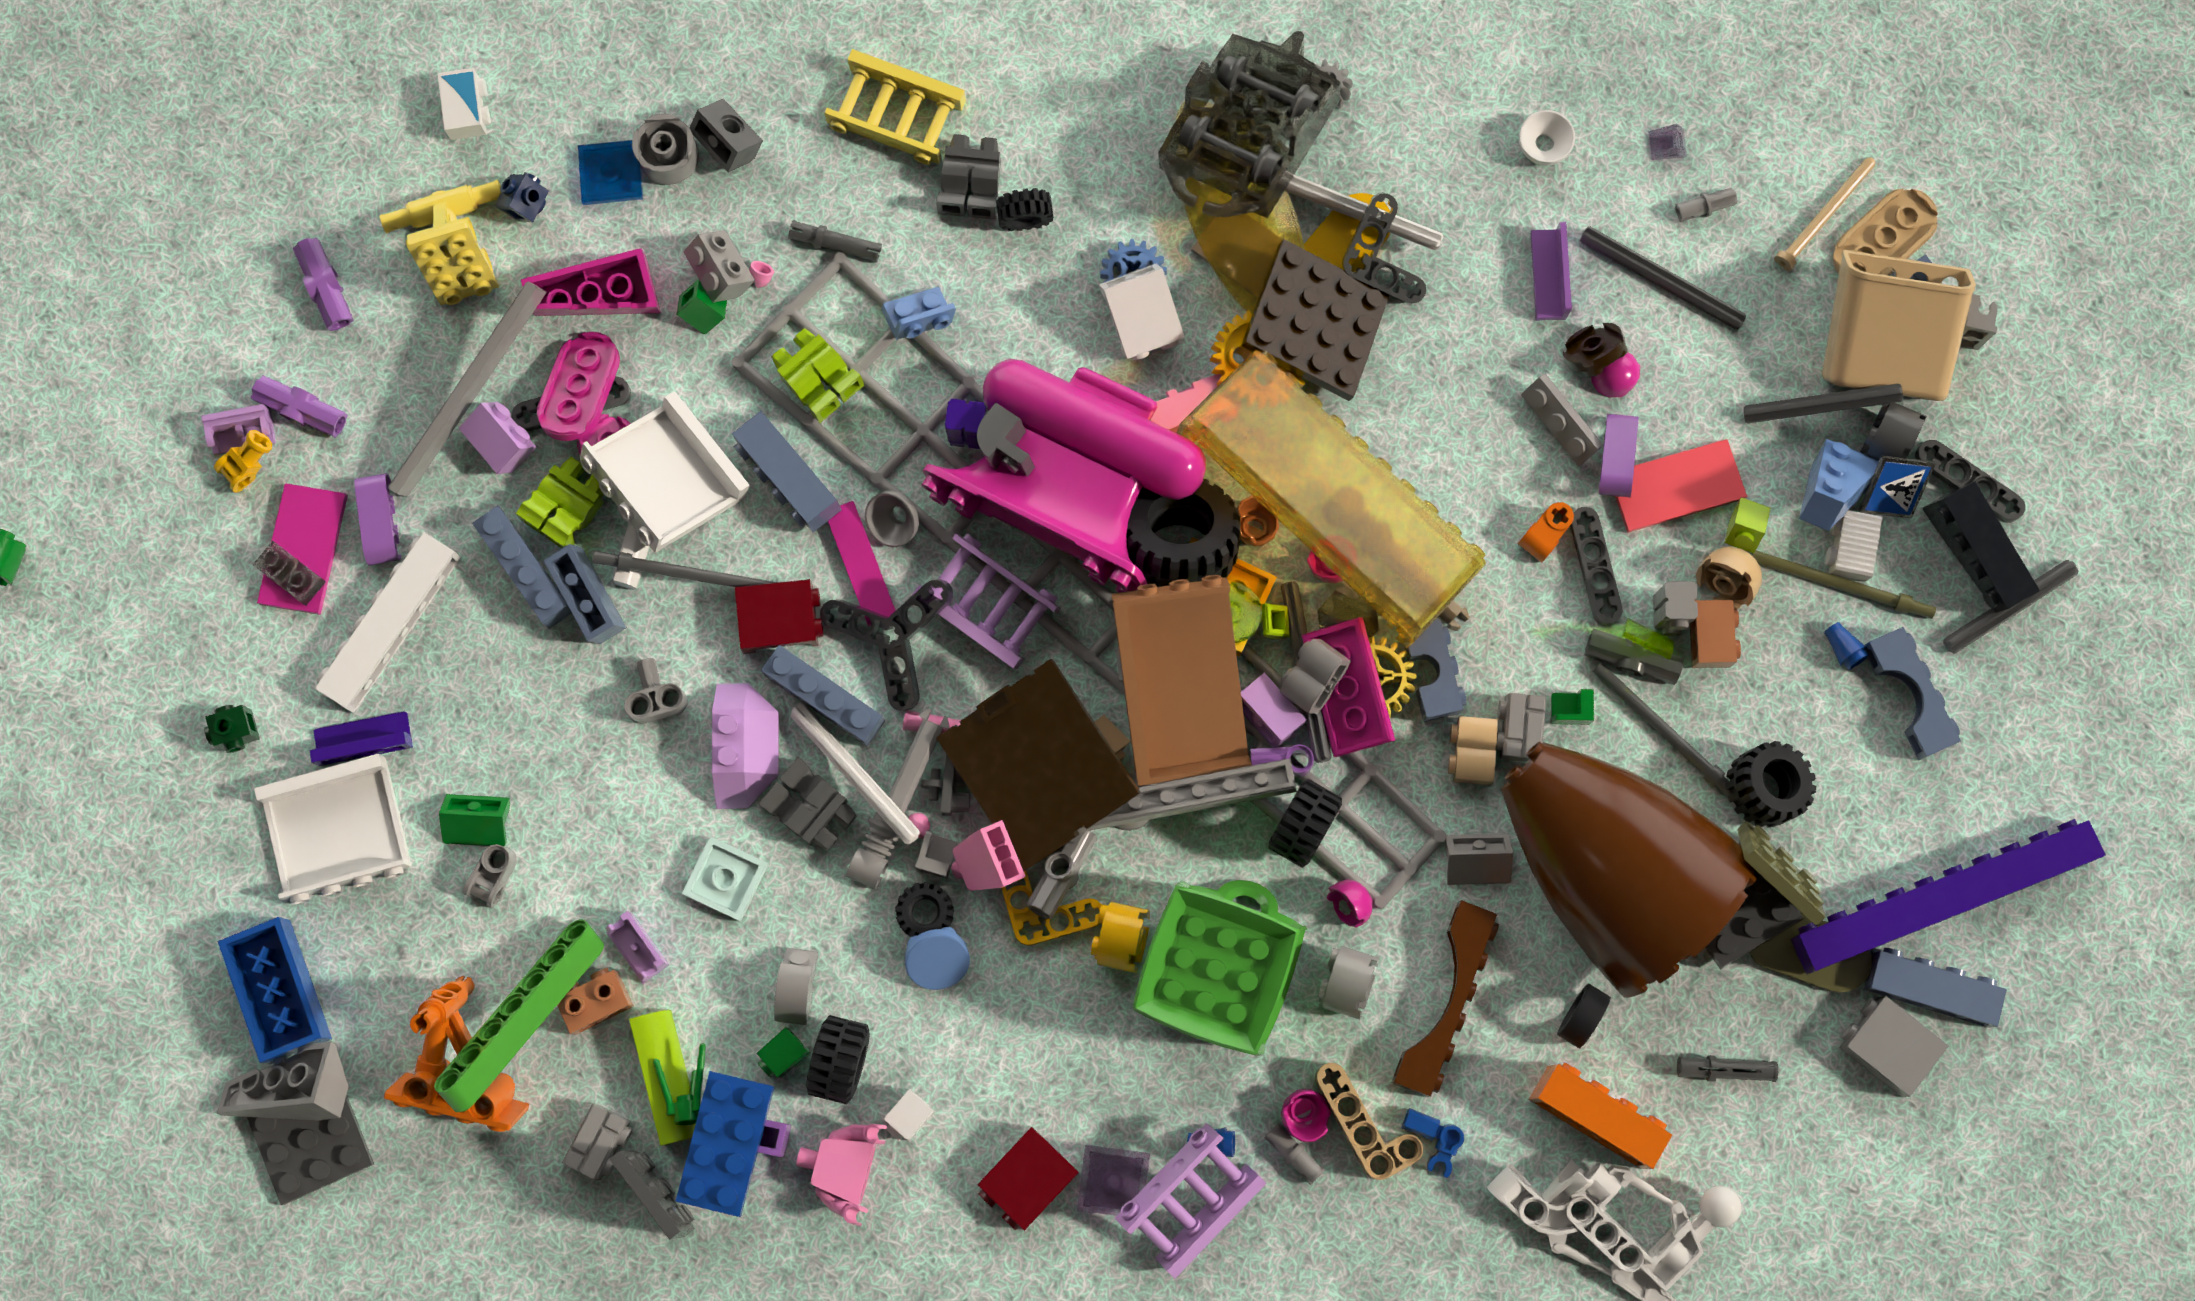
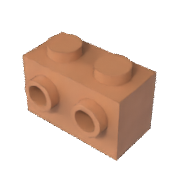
M1695 600L1698 603V617L1689 624L1692 668H1730L1741 656V644L1735 638V628H1738L1739 612L1737 609H1734L1733 600Z
M604 968L590 975L591 981L581 986L576 982L557 1006L570 1034L577 1035L634 1007L618 971H609L608 968Z

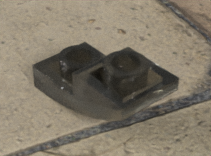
M274 541L268 545L253 563V566L305 606L326 583L325 580Z

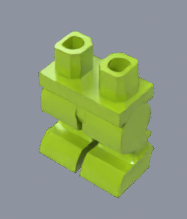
M804 328L793 339L794 343L801 350L794 356H791L783 347L775 352L771 358L781 380L804 406H808L812 416L820 424L841 406L838 398L845 403L864 386V382L857 371L854 369L848 371L847 364L842 357L826 343L820 334L815 337V335ZM822 379L827 386L833 389L834 393L830 389L825 391L824 385L821 382Z
M572 456L560 468L554 464L549 474L539 484L537 490L532 491L531 498L522 502L515 513L522 522L545 536L561 549L569 544H575L573 539L574 531L587 528L604 503L601 499L604 494L593 474L585 485L577 480L584 472V468ZM555 512H556V514H555L554 517H551V518L548 519V516H549L551 513H555Z

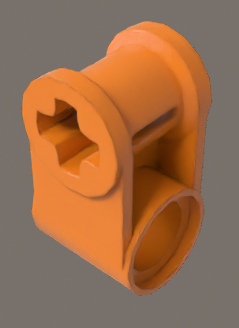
M1564 502L1553 503L1539 520L1533 523L1517 544L1543 563L1559 543L1558 540L1574 520L1572 508ZM1559 512L1563 517L1558 524H1555L1552 520L1554 515Z

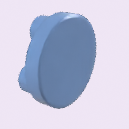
M951 927L923 932L918 936L911 937L907 942L904 958L906 971L910 979L920 987L930 990L945 989L958 983L968 971L970 956L967 945Z

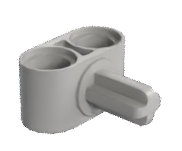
M646 658L637 662L643 689L630 694L626 698L624 703L626 714L640 724H647L681 714L688 704L684 691L673 683L661 684L654 658ZM670 693H678V703L672 707L665 706V697ZM640 701H647V711L642 715H635V705Z

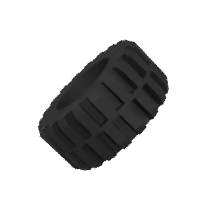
M1204 478L1201 486L1192 495L1180 500L1164 498L1142 487L1128 521L1126 537L1129 559L1142 571L1147 584H1155L1157 587L1170 586V582L1181 579L1188 580L1189 583L1198 582L1208 575H1220L1222 578H1226L1232 571V566L1236 564L1238 558L1241 530L1239 510L1235 507V502L1230 495H1224V490L1216 484L1210 485L1209 481ZM1172 525H1184L1197 529L1205 537L1193 543L1176 544L1161 539L1155 532Z

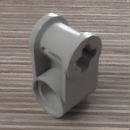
M497 844L487 847L483 851L474 871L468 877L463 888V894L466 896L473 895L487 902V906L491 909L494 908L515 868L517 859L514 851ZM502 851L506 857L505 863L502 867L496 868L493 864V858L498 852ZM480 886H482V887L488 889L489 892L486 891V890H484V889H482Z

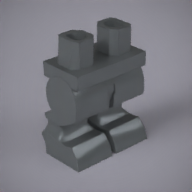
M954 134L950 147H945V157L941 172L942 192H939L937 196L938 214L965 217L967 207L968 217L996 220V198L998 197L1001 156L1000 152H998L997 139L981 138L980 150L969 149V137ZM968 185H969V186H971V194H972V195H969L968 203H967V202H966V195L968 194Z
M797 757L780 777V780L792 791L798 792L804 801L801 802L798 799H793L788 790L776 782L759 802V805L771 815L777 816L782 824L810 845L814 843L828 852L838 838L826 829L827 825L834 818L847 829L857 815L847 804V799L821 776L814 775L809 766L801 758Z

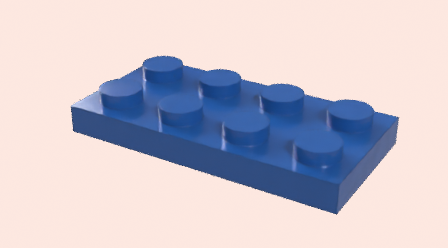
M709 1071L675 1202L736 1217L742 1216L774 1086Z

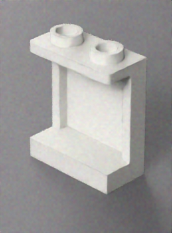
M1158 264L1150 265L1099 284L1102 296L1107 301L1122 346L1120 348L1121 352L1127 359L1139 360L1149 355V351L1159 347L1162 350L1172 348L1178 344V340L1185 338L1163 269Z

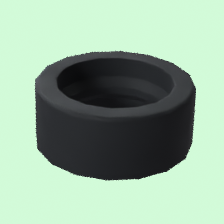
M1588 983L1574 1000L1558 1029L1557 1035L1580 1049L1588 1041L1601 1021L1611 997Z

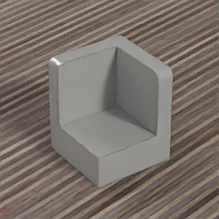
M926 831L916 862V870L948 879L954 859L952 852L953 848L958 845L957 842L935 836L932 832Z

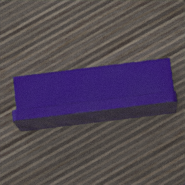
M403 711L315 729L316 749L309 751L311 763L317 766H324L375 754L413 748L408 713Z

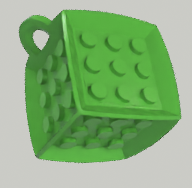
M1235 880L1224 884L1219 890H1214L1202 886L1189 885L1185 881H1180L1175 885L1152 938L1132 1008L1135 1012L1188 1036L1235 1051L1260 1056L1264 1054L1265 1043L1274 1027L1287 995L1307 927L1278 913V903L1274 895L1258 883L1247 880ZM1238 896L1251 897L1259 903L1261 912L1232 902V900Z

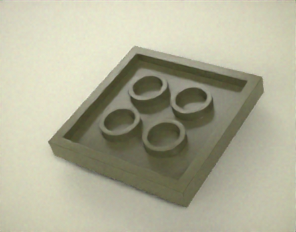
M1747 821L1744 822L1737 829L1744 860L1814 925L1819 924L1825 918V913L1822 907L1824 902L1819 897L1821 892L1815 885L1817 883L1815 877L1805 868L1800 871L1793 865V857L1783 847L1780 846L1776 849L1769 842L1771 838L1759 825L1753 827Z

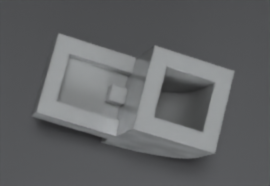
M786 948L783 963L780 962L777 976L774 1021L807 1025L812 1003V983L818 962L817 951Z

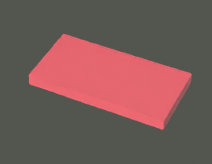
M1728 439L1635 465L1631 497L1615 496L1627 533L1739 501L1741 497L1747 498Z

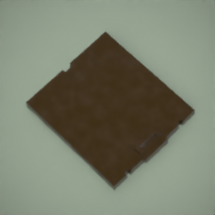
M1049 659L1033 670L1035 674L1026 675L1012 686L1006 685L977 705V710L960 721L961 725L952 726L936 737L991 823L994 824L1003 820L1023 872L1080 835L1077 830L1083 826L1089 829L1141 794L1139 788L1053 659Z

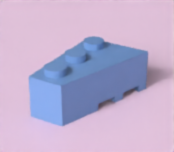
M1826 439L1810 469L1799 519L1829 531L1846 514L1848 509L1854 506L1860 497L1869 491L1884 463L1853 450L1843 443Z

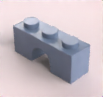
M1440 618L1403 626L1401 636L1404 648L1408 653L1407 660H1426L1435 667L1437 673L1434 683L1419 687L1416 691L1423 722L1460 714L1464 710L1463 705H1466V696L1463 687H1458L1455 675L1459 674L1455 656L1450 657L1447 645L1451 644L1448 627H1442Z

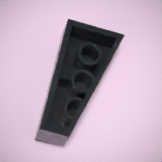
M1976 481L1959 487L1922 508L1934 528L1981 591L1986 604L1994 609L1996 613L2007 610L2040 591Z

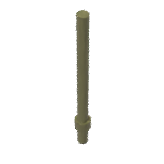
M1757 550L1754 554L1752 553V556L1760 565L1892 606L1894 611L1904 614L1911 612L1930 619L1934 617L1936 607L1915 601L1913 596L1903 593L1896 595Z

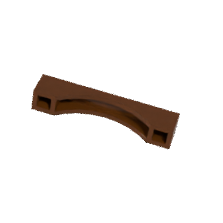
M1463 900L1457 903L1447 930L1454 961L1453 987L1449 1002L1440 1020L1430 1033L1416 1045L1402 1052L1391 1082L1392 1084L1425 1097H1431L1432 1092H1439L1444 1079V1075L1440 1074V1070L1444 1061L1449 1063L1455 1049V1044L1451 1043L1455 1031H1461L1466 1019V1014L1462 1013L1466 1000L1472 1001L1477 989V984L1473 982L1477 970L1483 971L1488 958V953L1484 952L1488 940L1493 942L1499 928V923L1495 922L1496 913Z

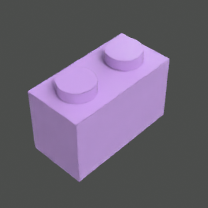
M499 402L480 403L459 427V430L496 474L512 473L526 460L536 446L529 439V433L516 424L510 417V411Z

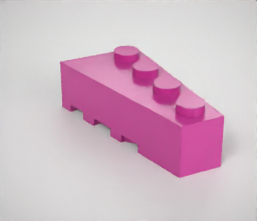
M642 248L521 279L522 286L529 281L547 292L532 313L534 316L661 313L647 258Z

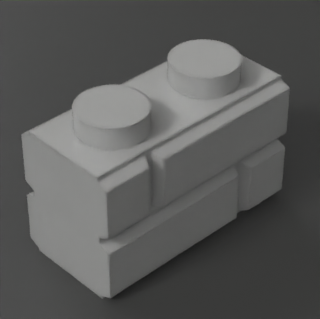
M1668 581L1653 595V610L1656 611L1653 614L1654 628L1662 630L1664 636L1682 635V630L1688 629V625L1698 617V603L1695 602L1697 599V584L1694 581Z
M1508 693L1505 696V701H1499L1497 718L1503 720L1502 732H1497L1496 751H1500V759L1528 762L1529 759L1526 753L1539 741L1543 743L1546 709L1545 696Z
M592 1103L562 1163L594 1180H602L603 1176L609 1177L615 1167L610 1158L614 1156L618 1146L624 1147L632 1133V1129L628 1128L631 1120L599 1104Z

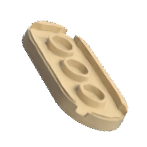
M1896 189L1887 194L1844 233L1836 243L1833 261L1837 273L1839 274L1842 250L1901 259L1911 257L1933 236L1937 229L1938 212L1935 203L1924 192L1916 189ZM1861 263L1852 264L1858 270L1865 272V268ZM1886 267L1879 274L1890 276L1894 270Z

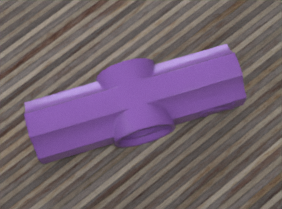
M306 238L299 241L293 247V250L305 276L303 277V282L311 299L317 304L327 329L333 331L348 326L354 320L342 294L344 289L340 287L336 279L338 274L333 266H330L318 238Z
M264 375L257 379L252 387L251 399L279 412L282 417L288 420L292 418L298 421L303 427L308 425L336 438L346 424L348 415L344 411L319 401V398L299 387L293 386V388H290Z

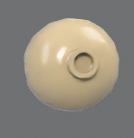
M1729 546L1721 547L1710 553L1698 567L1696 579L1700 588L1704 584L1720 595L1714 597V600H1733L1734 609H1739L1744 604L1749 606L1756 597L1762 584V571L1760 565L1750 553L1743 549Z

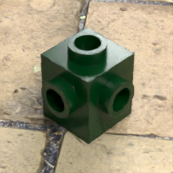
M233 705L221 706L214 710L215 714L205 716L207 727L204 728L208 743L215 748L226 751V753L243 750L245 748L244 744L260 739L253 712L244 705L236 707Z

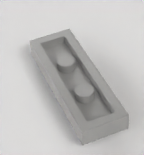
M1546 373L1538 377L1521 394L1577 466L1582 465L1604 446Z

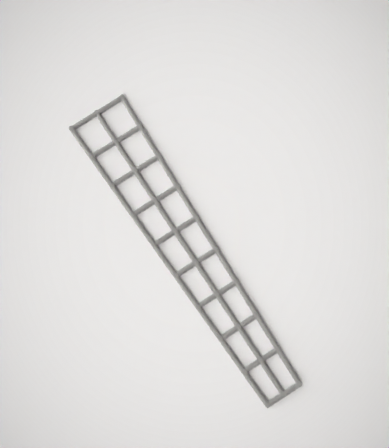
M843 252L836 253L834 258L789 304L783 307V310L738 356L732 359L733 367L882 492L896 491L902 493L886 479L923 440L955 469L969 466L964 459L932 431L946 417L948 401L951 398L963 400L971 393L979 402L985 404L983 388L925 332H922L914 339L960 385L922 423L866 372L870 365L896 340L890 328L855 362L799 312L840 269L857 283L881 308L883 303L892 301ZM790 320L801 330L805 328L815 337L820 334L826 343L842 357L847 364L848 371L851 369L857 371L863 379L864 387L914 431L877 471L819 424L810 411L808 413L748 364ZM911 501L917 510L919 523L955 554L962 545L952 538L955 534L959 535L980 513L976 511L971 519L961 515L946 530ZM1031 536L1050 555L1025 581L1028 585L1035 589L1061 563L1113 610L1112 593L1105 586L1091 580L1088 577L1089 572L1069 554ZM973 553L966 561L979 574L987 564ZM997 572L990 581L1003 594L1010 586V583ZM1022 589L1013 603L1028 614L1034 603L1027 598L1029 594ZM1044 612L1038 623L1125 696L1123 681L1119 680V674L1098 658L1117 637L1115 621L1088 649ZM1246 642L1241 655L1261 674L1265 672L1274 684L1281 689L1283 685L1281 683L1282 676ZM1290 700L1298 711L1305 716L1304 709ZM1244 716L1245 730L1258 741L1253 749L1273 748ZM1250 751V752L1248 753V755H1249V758H1250V761H1251V751ZM1358 751L1346 755L1361 772L1339 795L1342 797V806L1336 817L1338 815L1342 816L1393 862L1400 871L1378 893L1321 844L1314 855L1343 880L1350 879L1360 882L1368 890L1372 898V904L1376 908L1382 909L1445 841L1446 833L1435 825L1381 773L1375 764L1371 763ZM1291 756V763L1294 767H1305L1294 756ZM1311 772L1305 776L1298 777L1303 782L1310 779L1331 791ZM1370 780L1430 836L1410 860L1348 806L1350 801ZM1262 798L1250 801L1275 823L1279 824L1284 813L1268 799Z

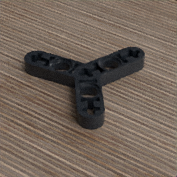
M930 580L889 617L844 600H830L823 604L820 610V617L822 622L830 628L878 645L888 701L895 710L906 711L913 709L920 700L910 639L949 605L953 598V589L945 580ZM933 587L942 588L943 591L940 594L943 598L942 600H933L928 605L920 600L921 597L923 600H929L934 595ZM913 605L918 606L922 611V618L918 623H912L907 615L908 609ZM838 607L839 613L851 616L849 620L844 618L834 620V615L830 613V610ZM862 615L867 616L871 620V628L867 633H862L857 627V620ZM895 627L894 633L899 636L898 639L889 642V635L877 632L879 628L891 630ZM895 657H900L905 662V670L900 675L894 673L891 669V662ZM908 678V682L902 683V686L901 683L896 685L894 683V680ZM902 687L904 693L910 694V699L906 700V705L904 701H898L897 695L902 693Z

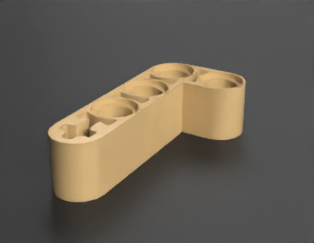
M1327 1063L1318 1068L1315 1074L1316 1085L1368 1177L1376 1180L1387 1179L1416 1163L1421 1158L1423 1145L1418 1137L1414 1135L1403 1134L1384 1143L1345 1070L1340 1065ZM1326 1069L1331 1073L1335 1071L1338 1073L1339 1077L1335 1079V1083L1339 1089L1345 1085L1348 1090L1347 1092L1340 1093L1331 1099L1329 1093L1336 1091L1331 1083H1323L1322 1079L1326 1076ZM1344 1097L1351 1099L1355 1105V1110L1350 1116H1344L1338 1110V1103ZM1360 1126L1366 1127L1371 1134V1139L1366 1145H1359L1354 1139V1132ZM1403 1140H1409L1414 1144L1415 1153L1411 1158L1405 1159L1399 1154V1145ZM1377 1155L1382 1156L1387 1163L1386 1170L1379 1175L1373 1173L1370 1168L1372 1158Z

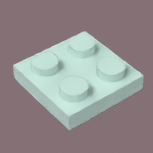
M710 836L682 894L741 922L769 864Z

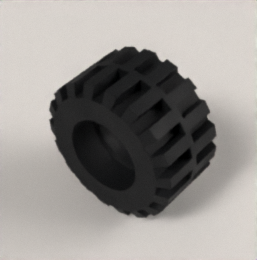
M1773 741L1770 744L1769 742L1762 743L1740 755L1739 758L1732 762V768L1727 771L1726 777L1730 781L1725 783L1726 790H1730L1731 795L1727 796L1728 800L1736 805L1734 808L1737 814L1743 813V820L1748 823L1754 821L1755 826L1763 827L1766 825L1767 828L1781 825L1805 813L1808 810L1807 807L1812 805L1814 801L1811 795L1816 793L1817 787L1812 784L1816 777L1815 773H1810L1809 767H1811L1809 760L1804 761L1802 759L1804 755L1799 750L1794 752L1792 745L1787 743L1781 745L1780 741ZM1763 771L1770 774L1776 780L1779 787L1778 798L1774 797L1766 789L1763 782Z
M1310 779L1302 782L1270 838L1268 849L1301 868L1308 865L1340 810L1342 797Z
M832 1015L826 1018L818 1033L810 1060L806 1081L808 1095L846 1105L850 1102L857 1089L870 1038L867 1024Z

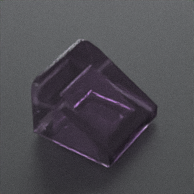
M1679 124L1648 131L1652 160L1687 157L1684 129Z

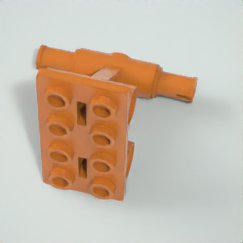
M461 976L455 981L447 982L441 988L433 990L431 996L419 1006L418 1014L411 1018L410 1027L412 1031L417 1034L421 1030L420 1035L425 1034L422 1054L417 1058L415 1074L408 1072L403 1074L385 1091L384 1099L393 1101L399 1107L413 1106L424 1109L430 1115L444 1114L456 1117V1120L461 1123L470 1124L475 1122L487 1125L493 1131H509L528 1111L529 1103L513 1099L515 1083L508 1074L500 1073L474 1105L463 1112H455L434 1088L437 1078L450 1064L445 1059L448 1038L457 1055L472 1038L458 1010L466 1004L468 996L475 988V984L470 977L464 980L465 976Z

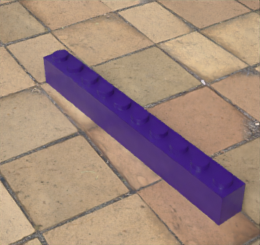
M2076 819L2057 826L2059 832L2050 836L2047 830L2029 837L2031 843L2021 847L2019 842H2015L2000 848L2002 855L1992 858L1990 853L1972 859L1973 866L1964 870L1961 864L1942 871L1945 877L1934 881L1932 876L1914 882L1916 888L1905 892L1903 887L1885 894L1887 900L1876 904L1873 898L1856 905L1858 911L1847 915L1846 911L1843 910L1828 916L1829 923L1818 927V925L1813 923L1798 928L1800 934L1790 940L1806 975L2093 862L2106 856L2090 821L2078 824Z

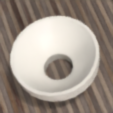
M1542 110L1535 112L1524 121L1520 129L1519 145L1522 152L1530 161L1539 165L1548 166L1563 161L1570 154L1575 143L1573 125L1564 115L1556 111ZM1542 135L1550 137L1554 144L1553 148L1549 151L1539 150L1535 143L1536 139Z

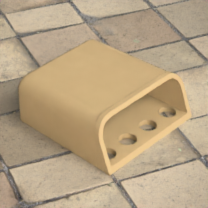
M1842 250V260L1822 370L1823 379L1837 386L1854 389L1901 384L1903 396L1932 401L1945 400L1949 393L1972 295L1976 286L1970 269ZM1861 263L1865 268V272L1858 270L1852 264ZM1890 267L1895 271L1896 277L1879 273L1882 269ZM1922 272L1925 274L1927 281L1910 278L1914 273ZM1947 277H1954L1957 280L1958 286L1941 283Z

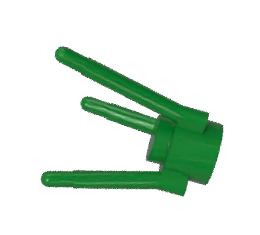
M701 1043L699 1046L697 1069L692 1071L690 1094L677 1096V1102L673 1103L659 1059L653 1060L666 1103L667 1116H674V1124L676 1125L696 1124L701 1106L706 1051L704 1043Z

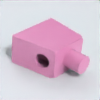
M1003 820L977 830L953 848L952 853L956 861L951 866L952 873L957 879H963L967 889L970 891L1002 888L1026 877Z

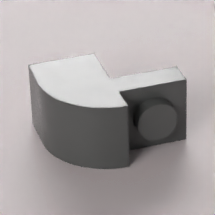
M995 403L980 422L977 431L978 444L988 464L996 470L1002 463L1009 471L1013 473L1019 471L1027 477L1035 468L1030 455L1016 446L1026 433L1021 419Z

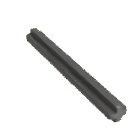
M1891 384L1746 405L1743 411L1744 419L1749 424L1897 403L1903 401V390L1901 384Z
M2070 560L2063 561L2034 580L2040 590L2039 592L2007 610L1996 613L1991 608L1950 634L1943 640L1946 649L1956 654L2069 581L2079 572L2076 564Z

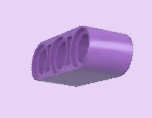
M1607 414L1599 495L1631 497L1638 416Z
M387 473L356 478L354 481L363 553L369 566L401 560V555H398L397 544L399 543L397 525H394L392 515L395 514L393 495L390 496L388 485L391 483V479Z

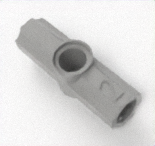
M1080 832V835L1048 857L1045 863V872L1026 904L1029 910L1044 919L1052 920L1067 891L1077 884L1078 872L1097 840V836L1093 832ZM1063 867L1069 868L1065 874L1055 875L1058 869Z

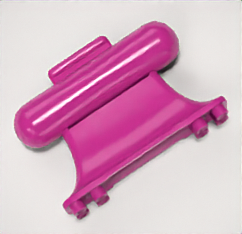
M1010 358L997 363L986 375L983 384V400L988 410L997 403L1021 419L1026 433L1016 446L1030 455L1035 468L1028 477L1019 471L1016 473L1009 471L1002 463L994 470L988 464L985 456L969 466L958 469H948L927 464L923 469L926 478L922 483V487L931 492L929 497L934 502L945 506L949 500L957 505L955 510L968 519H971L974 513L978 511L1083 561L1082 566L1090 572L1088 577L1091 580L1104 586L1109 578L1110 581L1117 585L1115 590L1118 593L1135 591L1137 587L1147 584L1142 571L1130 561L1128 555L1126 534L1131 510L1142 487L1167 499L1180 500L1192 495L1201 486L1206 472V458L1202 449L1190 439L1150 421L1157 410L1156 401L1085 367L1078 368L1070 382H1067L1023 360Z

